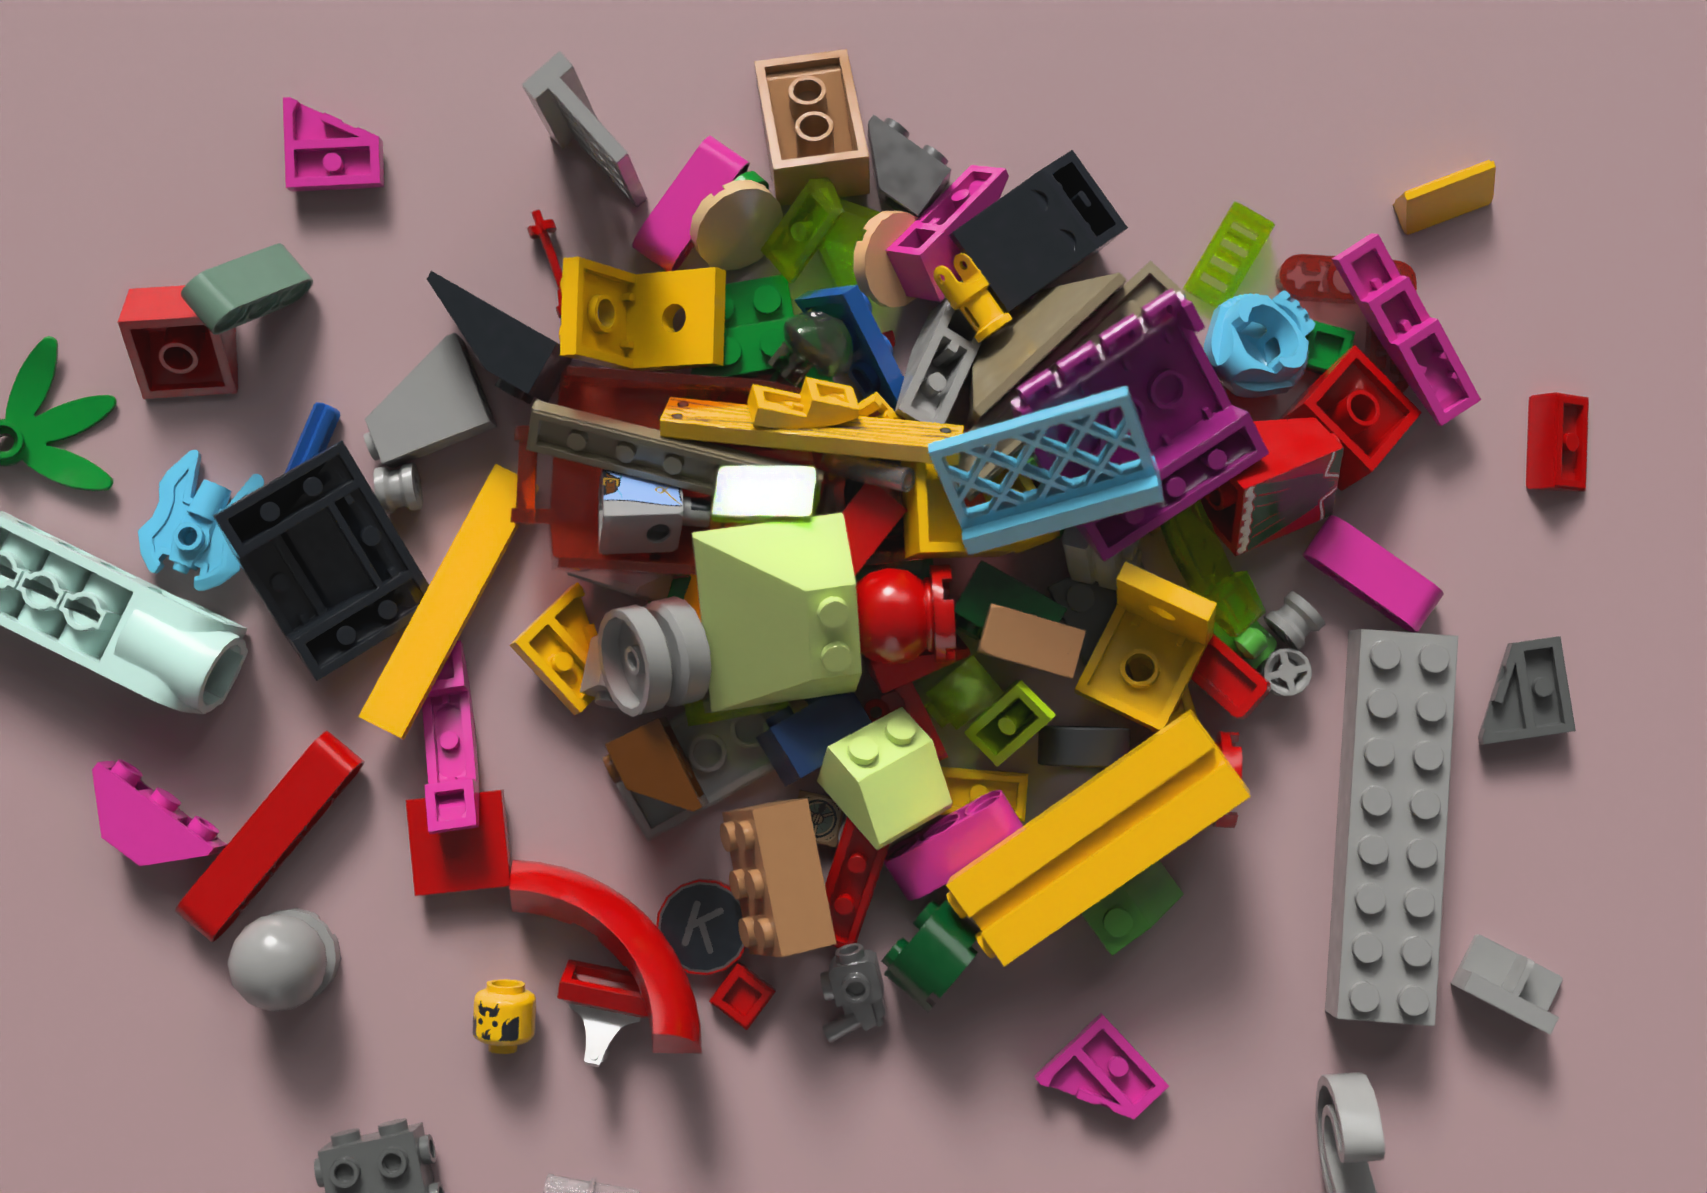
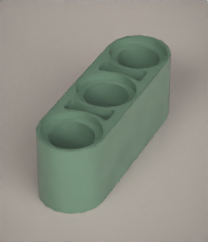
M279 243L199 273L185 285L180 295L211 333L216 335L295 303L312 287L313 279L286 247Z

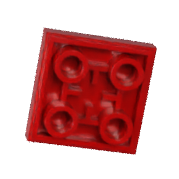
M504 789L479 792V827L434 834L428 832L426 799L406 800L415 896L510 886L511 858Z

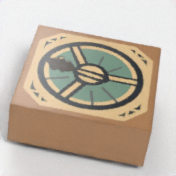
M799 790L798 799L808 798L816 843L836 847L844 812L828 795Z

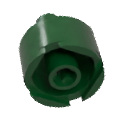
M934 900L931 901L912 923L919 931L910 942L902 937L881 960L888 967L884 975L927 1012L936 1004L929 998L931 993H934L940 999L978 953L972 947V944L976 941L975 934L981 931L980 928L967 917L963 919L959 917L947 900L941 905Z

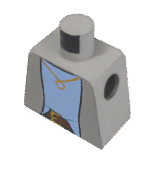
M601 469L598 490L599 554L673 552L679 546L682 526L708 528L711 511L710 498L683 496L682 488Z

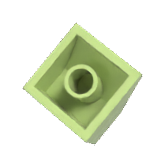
M903 707L827 747L817 782L876 850L881 849L951 808L952 799L933 740Z

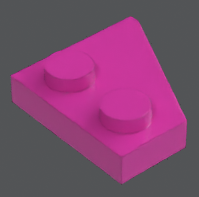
M1102 1013L1094 1018L1034 1075L1035 1079L1043 1086H1051L1075 1095L1076 1098L1110 1108L1113 1112L1132 1119L1137 1118L1169 1087L1166 1081Z

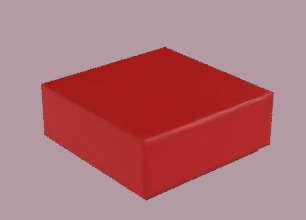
M738 961L709 1002L745 1030H748L775 994L776 989Z

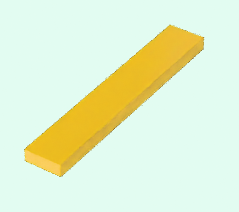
M495 463L358 717L403 740L405 739L539 490L538 484Z

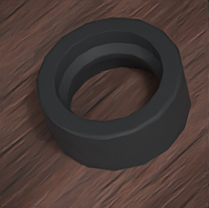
M1044 726L1038 731V764L1107 768L1130 752L1131 730L1130 728Z

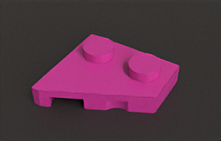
M283 97L286 188L290 192L384 187L383 141L379 136L359 127L350 126L341 119L325 112H318L291 97Z

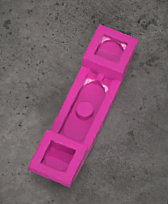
M458 640L422 706L428 784L424 785L428 832L430 834L479 827V772L474 714L463 643L461 640Z

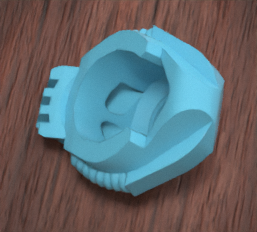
M1281 291L1272 300L1268 295L1256 293L1234 296L1220 304L1213 312L1204 342V352L1218 379L1235 396L1258 398L1287 393L1290 389L1294 388L1304 374L1308 364L1307 360L1309 359V341L1305 336L1314 329L1316 323L1309 319L1310 315L1306 309L1301 307L1297 299L1291 298L1287 291Z

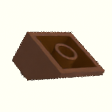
M667 717L657 718L605 744L609 754L603 757V762L615 784L623 781L627 790L693 812L709 803Z

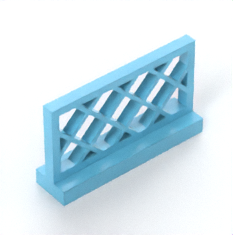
M1127 386L928 444V453L961 526L962 541L968 555L1164 501L1160 471L1154 455H1151ZM1121 406L1124 413V418L1116 430L1093 422L1101 411ZM1063 423L1075 428V431L1065 445L1043 436L1049 426ZM1128 430H1130L1131 436L1126 435ZM1085 433L1108 441L1098 457L1076 449ZM1012 437L1026 444L1016 459L995 451L994 449L998 442ZM1118 446L1138 453L1140 458L1139 460L1121 465L1109 462ZM1036 447L1058 455L1049 471L1027 463ZM964 452L977 457L967 473L949 466L945 457ZM1068 460L1090 468L1086 475L1071 479L1059 475ZM987 461L1009 470L1001 485L978 477ZM1019 474L1041 482L1038 488L1022 493L1010 489ZM970 488L993 496L990 502L969 508L966 507L964 498Z

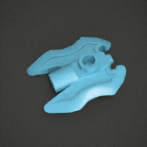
M191 450L173 465L159 482L158 505L153 516L138 530L141 556L150 572L159 573L165 566L163 563L164 559L169 556V560L174 562L172 569L187 575L190 569L197 571L200 568V575L194 577V588L198 591H205L220 586L240 571V564L231 552L212 515L264 486V479L260 474H253L229 504L232 491L211 481L203 480L196 493L201 454L197 450Z

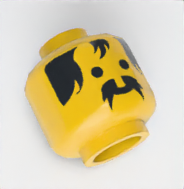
M510 979L492 980L487 982V988L475 994L472 1032L476 1040L488 1044L489 1052L496 1054L517 1052L518 1045L524 1044L534 1037L536 997L533 992L525 989L524 982Z

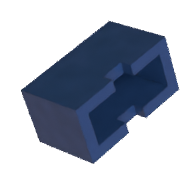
M854 692L807 698L804 700L808 706L794 713L789 705L765 720L770 729L755 738L785 787L822 766L828 746L872 723Z

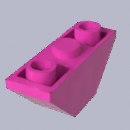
M118 759L117 762H97L93 767L92 775L101 838L139 866L209 856L221 853L227 846L225 842L217 837L219 830L212 823L199 816H195L193 819L178 808L181 802L174 795L159 787L154 791L140 780L143 774L130 763Z

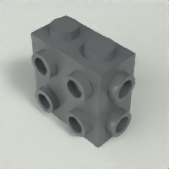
M402 1118L378 1125L379 1132L361 1135L359 1128L335 1133L330 1136L331 1142L317 1152L318 1158L314 1161L316 1182L320 1188H325V1193H444L441 1182H434L431 1164L436 1162V1150L432 1136L430 1134L425 1135L423 1122L408 1125L407 1119Z

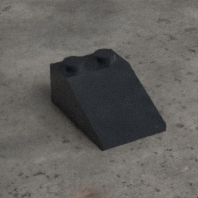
M431 271L427 281L485 369L499 377L495 386L528 404L532 403L534 397L548 403L572 361V358L560 356V344Z

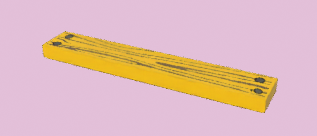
M675 397L669 398L660 419V436L668 438L933 464L928 453L929 443L964 433V426L859 415L857 419L826 427L809 429L769 428L752 424L749 407L746 404ZM961 452L946 456L948 465H959Z

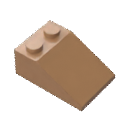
M847 49L754 61L773 191L780 205L870 194L869 153Z

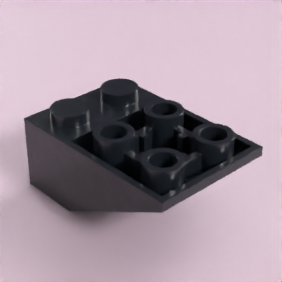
M1071 150L1039 170L953 231L949 236L960 252L968 255L990 284L988 291L1002 311L1008 313L1098 253L1128 227L1075 152Z

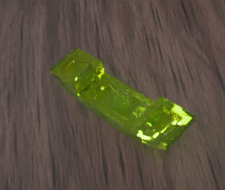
M1200 499L1160 525L1169 551L1187 585L1193 593L1217 603L1215 622L1230 637H1238L1266 613L1248 571L1233 572Z

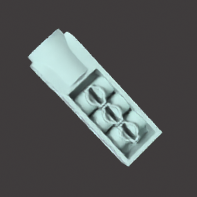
M0 511L1 626L169 708L186 713L206 714L224 702L238 677L248 653L245 640L243 639L248 628L191 600L177 597L39 528Z

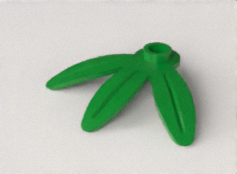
M47 336L35 346L21 366L9 395L5 419H0V438L8 436L14 440V445L9 451H0V466L8 467L23 461L40 475L63 486L84 491H107L113 486L114 482L108 473L77 454L48 446L47 443L76 436L95 426L115 409L117 404L116 398L112 395L84 397L56 406L35 417V414L49 393L58 361V342L54 337Z

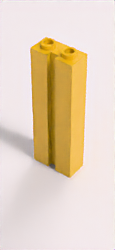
M1190 709L952 875L946 884L950 890L946 897L959 917L962 919L966 916L972 917L981 931L975 934V938L984 953L990 959L997 956L1003 966H1006L1250 798V791Z

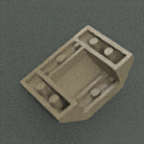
M1119 272L1043 289L1032 299L1029 298L1008 312L1013 319L982 341L970 367L968 429L971 430L1119 291L1127 279Z

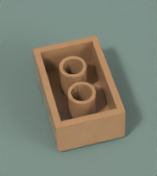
M808 798L771 801L722 812L724 823L720 825V838L724 849L727 852L730 851L733 871L729 873V883L734 898L739 899L743 918L738 923L739 934L743 945L749 948V953L782 958L835 945L836 939Z

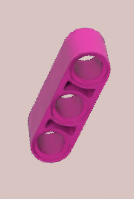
M711 135L706 137L643 223L633 240L632 247L664 270H678L695 247L691 240L690 228L692 217L701 201L710 193L715 196L723 191V185L734 181L738 176L747 172L750 162Z
M1333 515L1327 518L1302 554L1317 569L1392 622L1412 633L1419 631L1444 595L1443 591L1433 582L1355 527Z
M994 790L895 844L887 851L884 864L906 899L910 901L916 900L947 884L952 875L1017 831L1023 824L1001 790Z

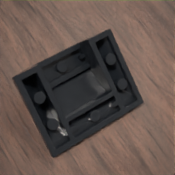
M343 441L337 442L212 515L231 552L266 608L316 681L408 626L429 587L428 582Z

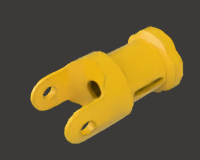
M960 253L955 256L953 263L963 282L957 281L953 273L947 267L941 265L935 268L933 276L936 284L954 310L960 309L976 332L975 339L980 343L1009 323L1013 318L1009 313L1002 311L988 291L989 282L968 255ZM962 261L967 264V268L963 266ZM940 275H943V276H944L945 281H943V280L941 279V276H940Z

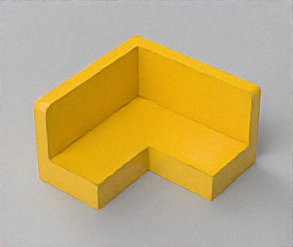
M901 461L903 506L907 509L903 515L905 559L1001 557L1015 551V543L968 555L962 541L961 526L934 464Z

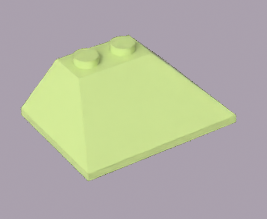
M842 513L692 533L701 623L705 629L711 657V676L708 688L711 712L856 691L862 674L857 593Z

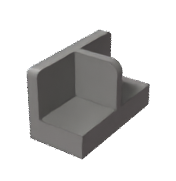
M1476 934L1473 937L1450 984L1550 1035L1559 1017L1548 1012V1009L1563 981L1560 975L1480 934Z

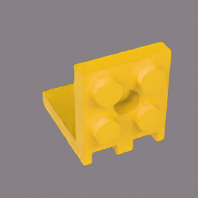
M579 256L563 258V275L560 282L562 293L561 326L559 328L560 356L626 372L723 366L726 270L710 267L634 274ZM683 308L686 313L685 324L676 332L673 328V318L675 313Z
M1125 561L1116 578L1117 606L1074 691L1075 694L1157 733L1168 725L1213 635L1217 603ZM1136 658L1148 660L1154 667L1153 675L1148 680L1142 682L1129 678L1125 669L1131 660Z

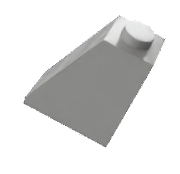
M456 333L447 335L365 418L370 432L364 434V440L370 455L375 461L380 459L382 464L394 468L497 427L465 342Z

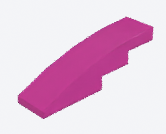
M1369 234L1332 258L1347 288L1379 341L1437 425H1444L1481 401L1439 320L1429 316L1409 277L1400 275L1379 234Z

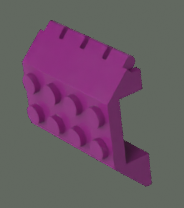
M1169 289L1141 307L1142 317L1137 318L1132 313L1099 335L1100 344L1097 346L1089 341L1056 363L1057 372L1054 374L1049 369H1046L1018 387L1019 396L1010 401L1013 416L1018 418L1127 386L1151 455H1154L1160 471L1164 501L1075 526L1098 557L1104 562L1269 454L1249 412L1231 404L1195 333L1203 330L1205 326L1193 302L1187 300L1180 292L1176 294L1173 289ZM1121 406L1101 411L1093 422L1116 430L1124 418V413ZM1060 423L1049 426L1043 436L1066 445L1075 428ZM1128 430L1126 435L1131 436L1130 430ZM1085 433L1076 449L1098 457L1108 441ZM1118 446L1109 462L1121 465L1139 460L1140 458L1138 453ZM1037 447L1032 453L1037 466L1047 471L1050 470L1058 455ZM1068 460L1059 475L1071 479L1086 475L1090 468Z

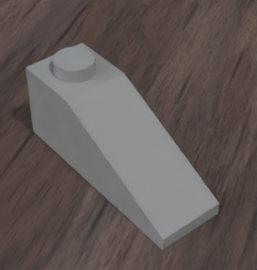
M947 299L943 300L929 313L911 351L895 409L897 414L910 421L945 424L982 343H978L975 339L976 332L960 309L954 310Z

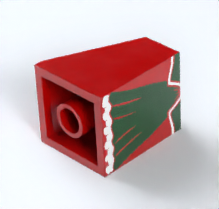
M1316 417L1253 421L1269 454L1191 505L1235 556L1332 515L1344 447L1339 438L1334 433H1330Z

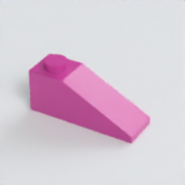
M970 165L885 250L906 296L941 302L945 296L936 284L933 276L935 268L940 265L947 267L957 281L960 282L962 280L953 263L955 256L961 252L949 235L1000 199L1009 177L1006 168ZM962 261L963 266L967 268V264ZM940 275V276H941V279H942L943 281H945L944 276H943V275Z

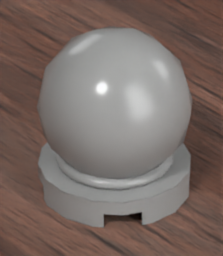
M292 908L275 911L245 926L233 943L227 963L232 986L247 1003L273 1012L295 1009L321 994L328 984L333 981L341 959L339 941L335 934L332 935L327 924L318 918L320 916L311 911Z

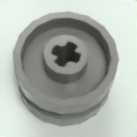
M670 597L652 601L644 607L631 605L605 613L598 635L599 663L605 685L612 700L623 713L634 717L655 712L664 708L665 705L676 707L703 699L709 688L711 676L710 648L705 629L696 611L686 600Z

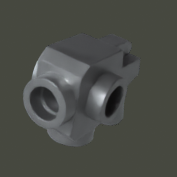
M859 943L847 944L838 948L829 964V971L820 974L825 1000H835L836 1007L843 1006L845 1013L823 1025V1032L830 1043L860 1027H863L865 1031L874 1026L880 1027L884 1022L883 1016L886 1015L883 998L884 983L877 954L870 949L864 950L863 945Z

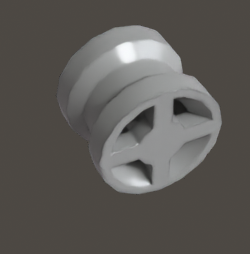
M405 463L397 470H389L387 467L374 469L375 496L386 514H392L400 507H407L410 510L422 509V486L415 463Z
M1290 591L1284 597V605L1278 611H1270L1264 617V621L1286 645L1298 651L1305 645V637L1311 631H1319L1326 625L1321 615L1310 603L1294 591Z
M1292 648L1275 649L1257 668V672L1269 681L1271 685L1270 693L1276 696H1292L1302 692L1309 685L1312 676L1308 658L1300 651Z

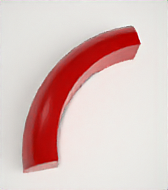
M513 860L509 887L512 912L546 916L570 925L575 923L597 936L599 942L612 952L623 966H627L637 982L649 1017L652 1034V1053L702 1054L701 1024L690 981L677 954L651 919L628 898L588 875L562 866L536 861Z

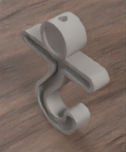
M1361 1072L1321 1075L1316 1091V1130L1322 1175L1327 1193H1377L1368 1161H1381L1384 1159L1385 1141L1380 1112L1372 1085L1367 1075Z

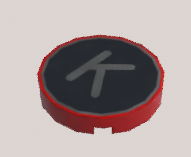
M698 878L681 884L665 898L657 913L656 926L677 954L684 970L689 974L711 975L724 971L740 959L746 948L741 941L738 928L739 920L743 918L739 899H735L730 886L720 880Z

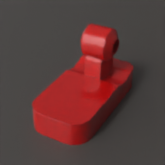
M1213 633L1191 679L1232 716L1245 719L1270 693L1271 685L1266 678Z
M913 682L881 696L880 700L872 699L864 705V710L872 722L903 707L933 740L939 762L948 758L947 752ZM875 706L881 708L882 711L881 716L878 718L870 715L871 708Z

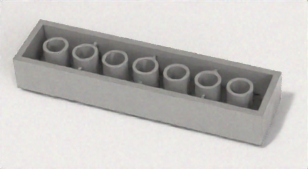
M1356 629L1349 630L1325 1001V1011L1337 1019L1435 1026L1458 636Z

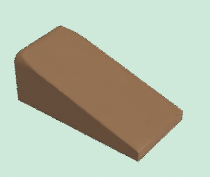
M990 604L977 653L1073 679L1086 631L1010 608Z

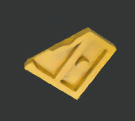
M578 582L571 585L509 645L573 715L581 713L596 698L580 693L590 641L592 637L598 634L594 623L589 624L581 597L585 596L583 587Z

